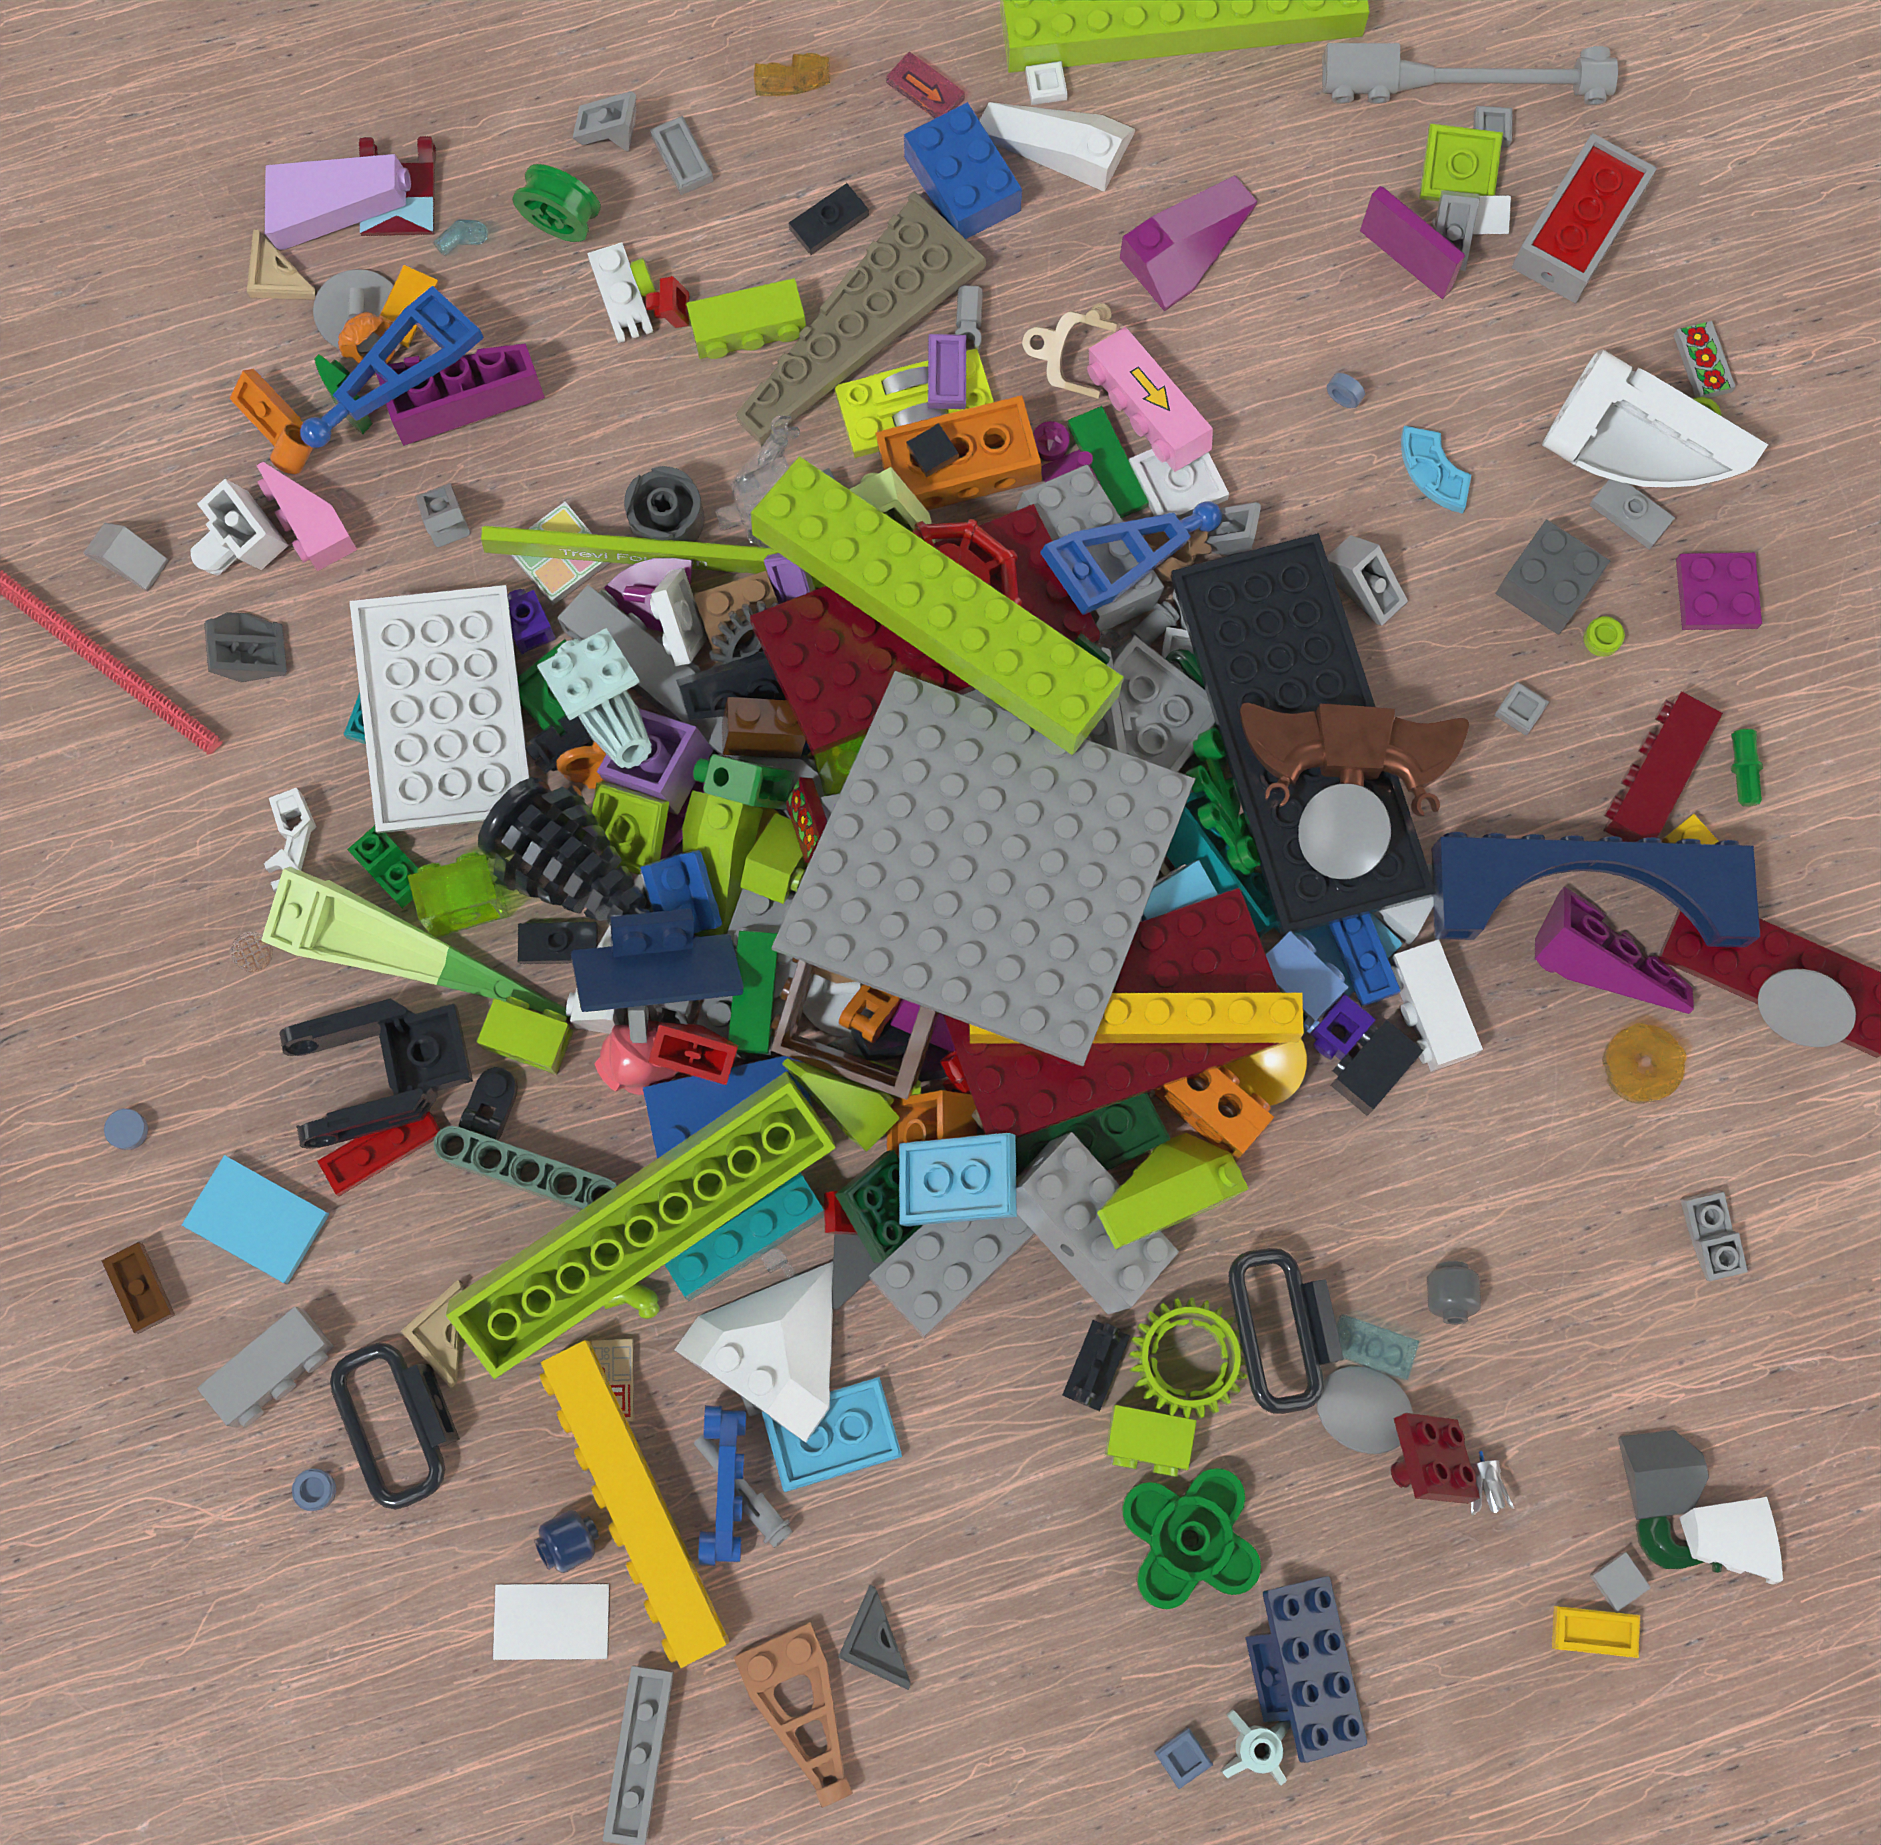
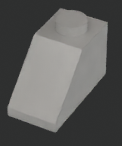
M1350 535L1327 556L1338 587L1376 624L1382 626L1408 602L1378 544Z

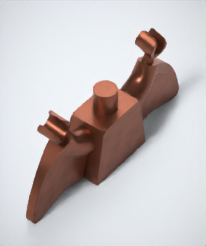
M1244 703L1239 710L1243 731L1251 750L1260 763L1270 773L1279 778L1277 783H1273L1267 788L1265 794L1267 800L1272 789H1282L1285 793V798L1279 807L1287 803L1290 796L1288 786L1295 784L1299 775L1304 770L1320 767L1321 774L1325 777H1339L1340 784H1354L1364 787V779H1377L1382 771L1394 774L1401 778L1408 792L1414 793L1415 797L1411 803V810L1415 815L1425 816L1421 808V802L1424 798L1429 801L1432 811L1438 812L1440 808L1438 797L1434 794L1426 793L1424 787L1435 782L1450 768L1463 747L1469 729V722L1465 718H1455L1435 723H1416L1395 717V709L1319 704L1316 713L1312 711L1284 714L1255 704Z

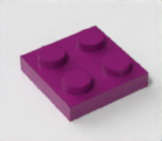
M1755 552L1679 554L1676 558L1682 630L1758 629L1762 625Z

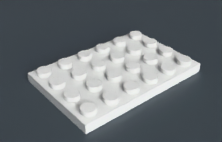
M506 585L349 601L376 832L386 833L484 822L494 804L510 788L520 781L529 778Z

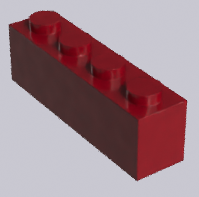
M1682 691L1672 702L1666 699L1655 717V720L1660 722L1655 733L1649 731L1638 749V752L1643 754L1639 764L1635 765L1632 763L1621 781V784L1626 786L1621 798L1615 795L1604 813V816L1609 818L1603 831L1614 837L1623 838V842H1637L1643 838H1658L1723 713Z

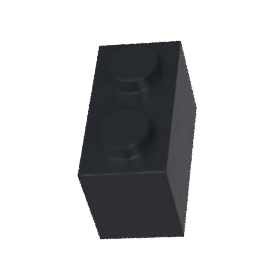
M1388 1020L1379 1029L1372 1024L1357 1041L1362 1046V1049L1353 1058L1347 1053L1332 1070L1338 1077L1330 1086L1366 1116L1377 1107L1424 1051Z

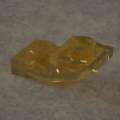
M815 53L793 54L791 67L775 62L767 64L755 63L753 77L756 96L795 95L829 84V57H823Z

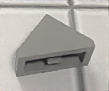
M1254 502L1220 508L1222 511V521L1215 530L1208 532V539L1205 543L1211 546L1212 553L1225 556L1250 551L1255 539L1261 505Z
M110 523L102 525L83 552L85 556L146 591H149L169 562L165 556L125 526Z

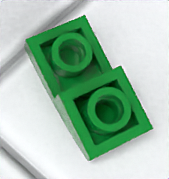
M318 354L314 359L317 370L332 400L337 405L338 403L333 394L347 379L350 372L337 360L334 359L330 363ZM356 394L353 399L356 401L360 397ZM368 414L357 421L351 415L346 417L362 434L373 424Z
M375 825L347 849L402 909L432 883L386 833L376 832Z

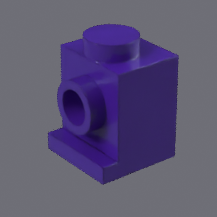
M517 589L508 593L512 636L521 654L556 639L534 590L526 593L525 589ZM530 612L527 617L519 618V616Z
M1344 994L1310 1034L1316 1039L1313 1046L1320 1054L1330 1060L1334 1056L1342 1060L1376 1019ZM1332 1027H1340L1344 1031V1038L1338 1039L1331 1033Z

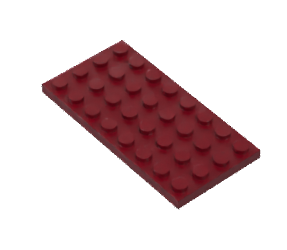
M1034 504L979 525L980 528L1005 548L1016 552L1018 556L1016 562L1018 597L1022 601V608L1072 642L1080 633L1092 642L1099 640L1100 631L1090 612L1084 615L1080 612L1040 553L1045 544L1053 540ZM963 538L943 539L934 544L936 547L947 543L960 546ZM972 541L969 548L972 553L985 563L994 560L993 557ZM1001 571L990 576V586L1002 593ZM827 586L750 616L753 630L813 756L868 733L895 671L961 695L976 690Z
M1237 888L1139 922L1112 993H1280V990L1241 890ZM942 1014L985 1135L1011 1133L1015 1135V1139L1285 1044L1092 1043L1084 1066L1022 1043H970V1024Z

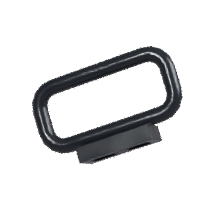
M1265 1248L1242 1253L1231 1263L1228 1277L1249 1383L1254 1399L1262 1409L1273 1414L1292 1413L1313 1407L1321 1398L1324 1389L1321 1365L1344 1360L1327 1280L1322 1279L1303 1284L1296 1260L1282 1249ZM1269 1264L1280 1266L1285 1274L1308 1384L1304 1393L1280 1398L1273 1396L1267 1388L1245 1284V1273L1248 1268Z
M381 1342L370 1344L346 1355L337 1362L332 1370L330 1378L331 1392L370 1494L378 1504L384 1508L394 1510L408 1507L429 1497L439 1489L444 1481L446 1469L439 1447L447 1446L460 1440L431 1365L416 1364L408 1368L403 1355L398 1349L390 1344ZM376 1359L387 1361L391 1368L429 1468L428 1476L424 1481L398 1493L390 1492L385 1486L346 1382L351 1371Z

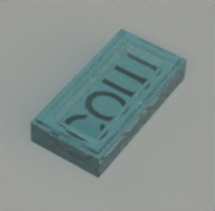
M1344 1314L1339 1316L1337 1331L1345 1360L1405 1381L1408 1380L1419 1345L1418 1340Z

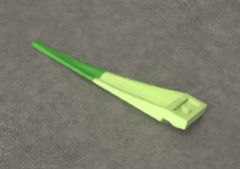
M290 866L283 869L261 941L297 956L400 976L492 999L496 998L506 1002L509 996L528 1003L530 1009L541 1012L547 1009L557 1012L566 1018L570 1017L566 1016L565 1007L330 880L324 881Z

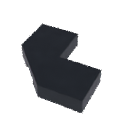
M893 1018L888 1021L880 1037L874 1043L863 1038L862 1032L852 1028L851 1031L853 1038L868 1061L901 1054L904 1056L911 1034L892 1026L891 1021ZM930 1043L918 1079L920 1082L948 1077L940 1062L949 1054L948 1050Z

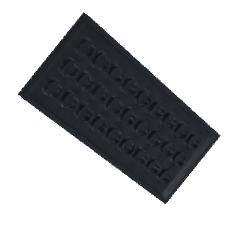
M1319 533L1172 570L1170 575L1216 726L1220 731L1227 753L1226 758L1251 837L1254 839L1257 853L1261 860V871L1282 937L1286 936L1290 931L1295 934L1433 897L1436 891L1398 776L1382 771L1377 779H1364V788L1373 792L1382 801L1389 814L1391 837L1385 855L1372 870L1362 876L1351 879L1331 878L1315 870L1306 860L1299 844L1298 830L1300 818L1309 801L1320 791L1340 784V778L1323 776L1320 767L1304 770L1299 775L1295 784L1288 786L1290 796L1287 803L1279 807L1285 798V793L1282 789L1274 788L1270 791L1267 800L1265 797L1267 788L1271 784L1277 783L1279 778L1270 773L1256 758L1243 731L1239 710L1244 703L1255 704L1284 714L1312 711L1316 713L1319 704L1376 707Z

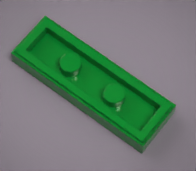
M1097 407L1068 419L1067 425L1080 452L1087 451L1092 454L1091 468L1120 518L1147 508L1149 501L1103 407Z
M739 931L736 958L744 992L742 995L732 996L728 1038L729 1041L738 1045L736 1052L769 1054L778 952L772 950V945L778 933Z

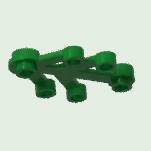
M1213 727L1198 734L1197 739L1193 741V748L1199 760L1202 762L1207 760L1213 782L1203 766L1187 771L1186 776L1195 779L1192 787L1195 793L1204 790L1211 800V803L1198 808L1200 822L1207 830L1214 827L1217 829L1230 847L1227 849V857L1231 866L1235 870H1240L1243 874L1248 875L1254 872L1255 867L1261 865V860L1257 853L1254 839L1250 835L1244 813L1239 814L1241 803L1233 777L1224 779L1218 759L1225 757L1227 753L1220 731Z

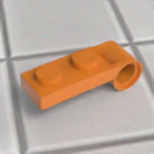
M254 368L243 370L229 399L274 445L270 455L273 465L285 473L299 474L313 450V447L305 444L301 438L300 428L303 424L301 418Z

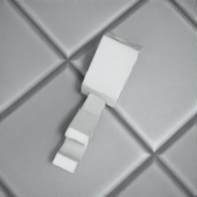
M297 788L269 798L278 831L287 839L284 851L282 849L264 863L269 873L278 869L283 870L289 866L301 871L310 834L316 828L304 796ZM301 815L302 821L291 831L286 820ZM280 879L271 882L275 892L277 891Z

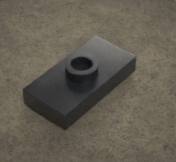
M846 183L788 223L789 230L807 252L812 255L868 217L869 209L849 184Z
M597 922L518 923L517 962L519 964L572 963L571 951L598 947Z

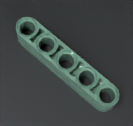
M445 1127L437 1133L434 1139L435 1153L453 1167L579 1211L593 1203L601 1190H612L618 1186L608 1178L460 1127ZM457 1137L463 1138L464 1148L461 1153L456 1156H448L446 1148L449 1141ZM493 1150H499L502 1155L500 1164L496 1168L485 1169L483 1161L486 1154ZM530 1163H537L540 1169L537 1178L531 1182H523L520 1176L523 1167ZM567 1176L576 1177L577 1187L575 1191L570 1195H560L558 1192L560 1180Z

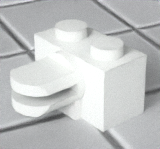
M224 479L197 503L210 520L206 523L210 532L191 548V559L199 569L218 576L234 561L239 559L262 570L289 546L250 493L227 479Z

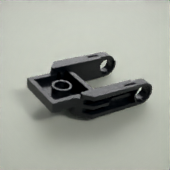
M390 998L285 1027L279 1033L283 1054L287 1056L307 1055L379 1035L388 1084L394 1094L329 1112L325 1118L314 1120L301 1126L297 1125L299 1144L302 1148L326 1147L421 1121L438 1098L437 1091L473 1082L459 1011L454 1003L415 1014Z

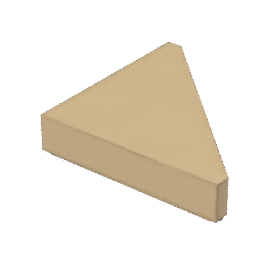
M253 230L247 284L249 297L315 300L317 295L316 289L298 273L297 269L278 249L276 250L261 234L260 230Z
M459 1280L401 1330L404 1336L451 1388L457 1384L460 1334L446 1317L449 1300L464 1290V1285Z

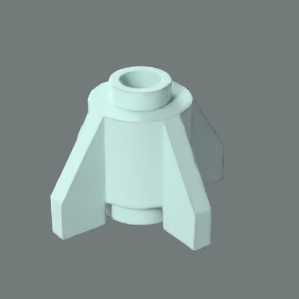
M1232 1709L1226 1715L1240 1732L1236 1740L1235 1749L1237 1756L1221 1769L1222 1773L1226 1778H1229L1247 1768L1256 1773L1264 1774L1270 1772L1281 1786L1287 1781L1279 1768L1283 1758L1281 1740L1291 1728V1722L1289 1720L1279 1721L1269 1730L1257 1725L1248 1727ZM1259 1743L1267 1744L1264 1747L1266 1755L1263 1758H1259L1254 1754V1749Z

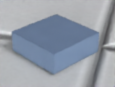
M1188 1727L1154 1751L1178 1789L1213 1766V1763Z

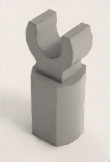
M963 285L958 289L956 326L959 329L956 330L954 335H966V339L973 340L974 349L977 348L979 353L982 336L978 329L981 327L983 290L979 286Z

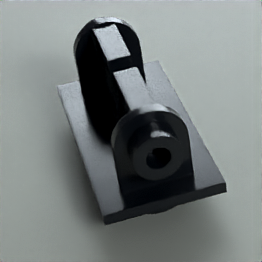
M565 714L557 720L565 730L561 735L550 725L529 740L531 744L525 749L534 761L538 759L534 763L545 774L550 770H558L557 759L566 751L593 745L594 740L578 716L569 720Z
M1092 1320L1062 1396L1100 1412L1130 1335L1121 1332L1119 1328L1105 1323L1104 1325Z

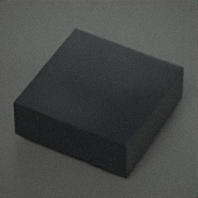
M939 423L906 442L907 449L926 478L959 459V453Z

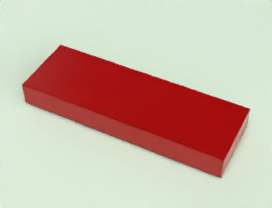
M429 1110L421 1121L355 1138L317 1160L334 1193L337 1196H341L434 1141L441 1129Z

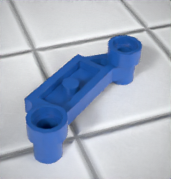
M705 1405L704 1439H720L716 1532L700 1531L698 1565L715 1566L716 1562H740L741 1537L733 1536L734 1521L742 1522L743 1496H735V1479H743L744 1454H736L737 1436H745L746 1411L722 1410V1406Z

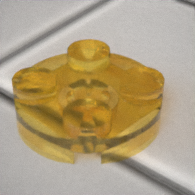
M1636 1023L1617 1033L1606 1045L1602 1057V1063L1605 1066V1073L1608 1077L1606 1080L1610 1088L1622 1099L1635 1104L1656 1102L1668 1097L1678 1088L1685 1072L1686 1052L1676 1039L1660 1027L1643 1023ZM1637 1054L1640 1057L1647 1055L1651 1059L1650 1063L1653 1065L1651 1073L1649 1070H1646L1645 1074L1637 1071L1639 1064L1634 1060Z

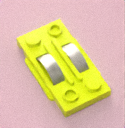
M977 348L966 351L965 409L928 408V360L838 384L834 388L854 458L879 452L875 432L994 402Z

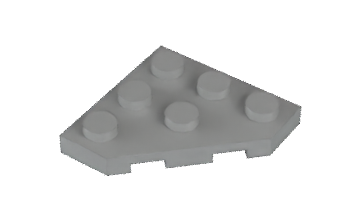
M1134 636L1113 663L1114 670L1124 677L1118 698L1127 753L1130 756L1178 772L1193 752V741L1197 739L1198 734L1210 729L1215 722L1206 690Z

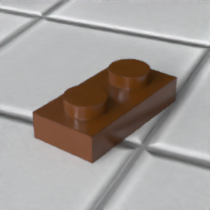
M137 1242L101 1260L133 1333L140 1334L175 1316L143 1243Z

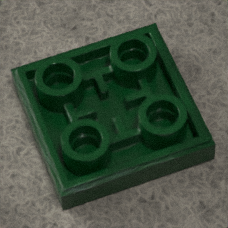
M895 1150L884 1152L835 1194L874 1263L885 1261L923 1226L900 1225L899 1157Z

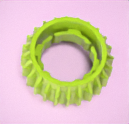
M1193 1297L1188 1299L1186 1307L1182 1306L1178 1298L1173 1301V1310L1171 1311L1162 1303L1159 1306L1160 1317L1150 1311L1147 1314V1318L1151 1325L1148 1326L1140 1323L1137 1326L1144 1336L1131 1339V1342L1138 1346L1139 1349L1128 1354V1357L1138 1360V1364L1130 1368L1129 1371L1130 1373H1140L1141 1377L1134 1385L1135 1387L1145 1385L1148 1389L1143 1396L1144 1400L1152 1396L1157 1399L1154 1409L1158 1410L1164 1404L1168 1405V1415L1173 1416L1178 1409H1181L1183 1418L1189 1419L1191 1410L1194 1409L1200 1419L1205 1417V1406L1215 1414L1219 1412L1217 1400L1225 1405H1229L1231 1399L1227 1392L1240 1393L1241 1389L1235 1381L1247 1378V1375L1240 1371V1366L1246 1365L1245 1359L1241 1357V1351H1243L1242 1344H1239L1237 1339L1240 1336L1239 1330L1233 1331L1230 1327L1234 1317L1226 1320L1221 1318L1222 1307H1219L1214 1312L1209 1311L1208 1300L1204 1301L1200 1307H1196ZM1182 1317L1194 1318L1191 1320V1325L1195 1328H1203L1209 1332L1220 1347V1357L1228 1359V1362H1223L1219 1366V1375L1211 1386L1203 1391L1194 1390L1188 1394V1398L1202 1396L1206 1393L1210 1397L1202 1400H1183L1170 1394L1184 1398L1186 1397V1392L1182 1389L1172 1388L1162 1379L1157 1370L1158 1362L1154 1357L1149 1358L1150 1370L1148 1350L1153 1335L1156 1338L1152 1343L1150 1355H1154L1157 1352L1158 1342L1165 1332L1175 1326L1184 1327L1189 1323V1319L1177 1320L1173 1323H1170L1169 1320ZM1227 1365H1228V1370H1227L1226 1377H1225L1224 1381L1222 1382V1379H1223V1377L1225 1376L1226 1369H1227Z

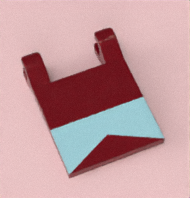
M420 136L417 139L419 163H401L403 168L408 169L411 179L410 191H406V206L360 222L361 236L434 235L436 147L431 136ZM372 137L359 139L360 157L378 156V148L374 144L375 141Z

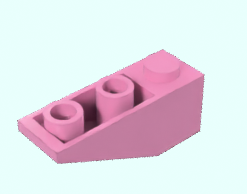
M262 462L256 465L263 476V479L257 482L267 500L276 499L281 509L275 511V514L286 532L293 529L298 539L292 542L303 563L310 560L315 569L319 571L357 550L331 504L266 463Z

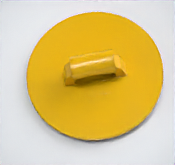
M1300 1039L1298 1043H1285L1223 1065V1067L1230 1070L1240 1080L1237 1086L1249 1096L1255 1093L1272 1106L1288 1099L1300 1087L1307 1069V1054L1304 1043Z

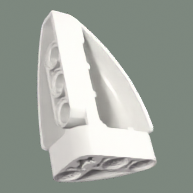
M1603 349L1598 350L1586 366L1542 443V446L1594 475L1642 487L1668 488L1696 486L1744 473L1755 466L1768 446L1765 442L1640 368L1636 372L1631 371L1632 366Z

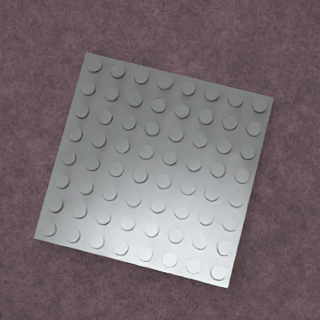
M895 671L772 945V950L1084 1066L1195 779L1086 739L1072 756L1008 711Z

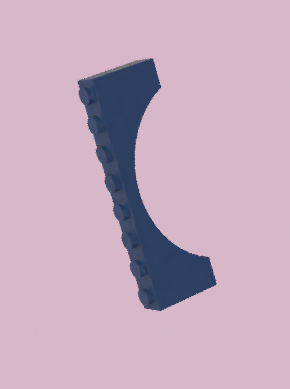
M1450 832L1440 837L1431 848L1433 885L1436 894L1433 896L1435 939L1474 940L1485 929L1499 903L1514 891L1543 877L1578 871L1617 875L1651 888L1682 911L1699 931L1707 946L1748 947L1760 938L1754 846L1739 845V841L1722 840L1714 845L1701 844L1698 839H1683L1676 843H1662V840L1659 838H1643L1637 842H1623V838L1612 836L1601 838L1599 841H1584L1582 836L1571 835L1562 837L1560 840H1545V836L1540 834L1525 835L1521 839H1506V835L1501 833H1490L1483 835L1482 838L1467 837V834L1463 832Z

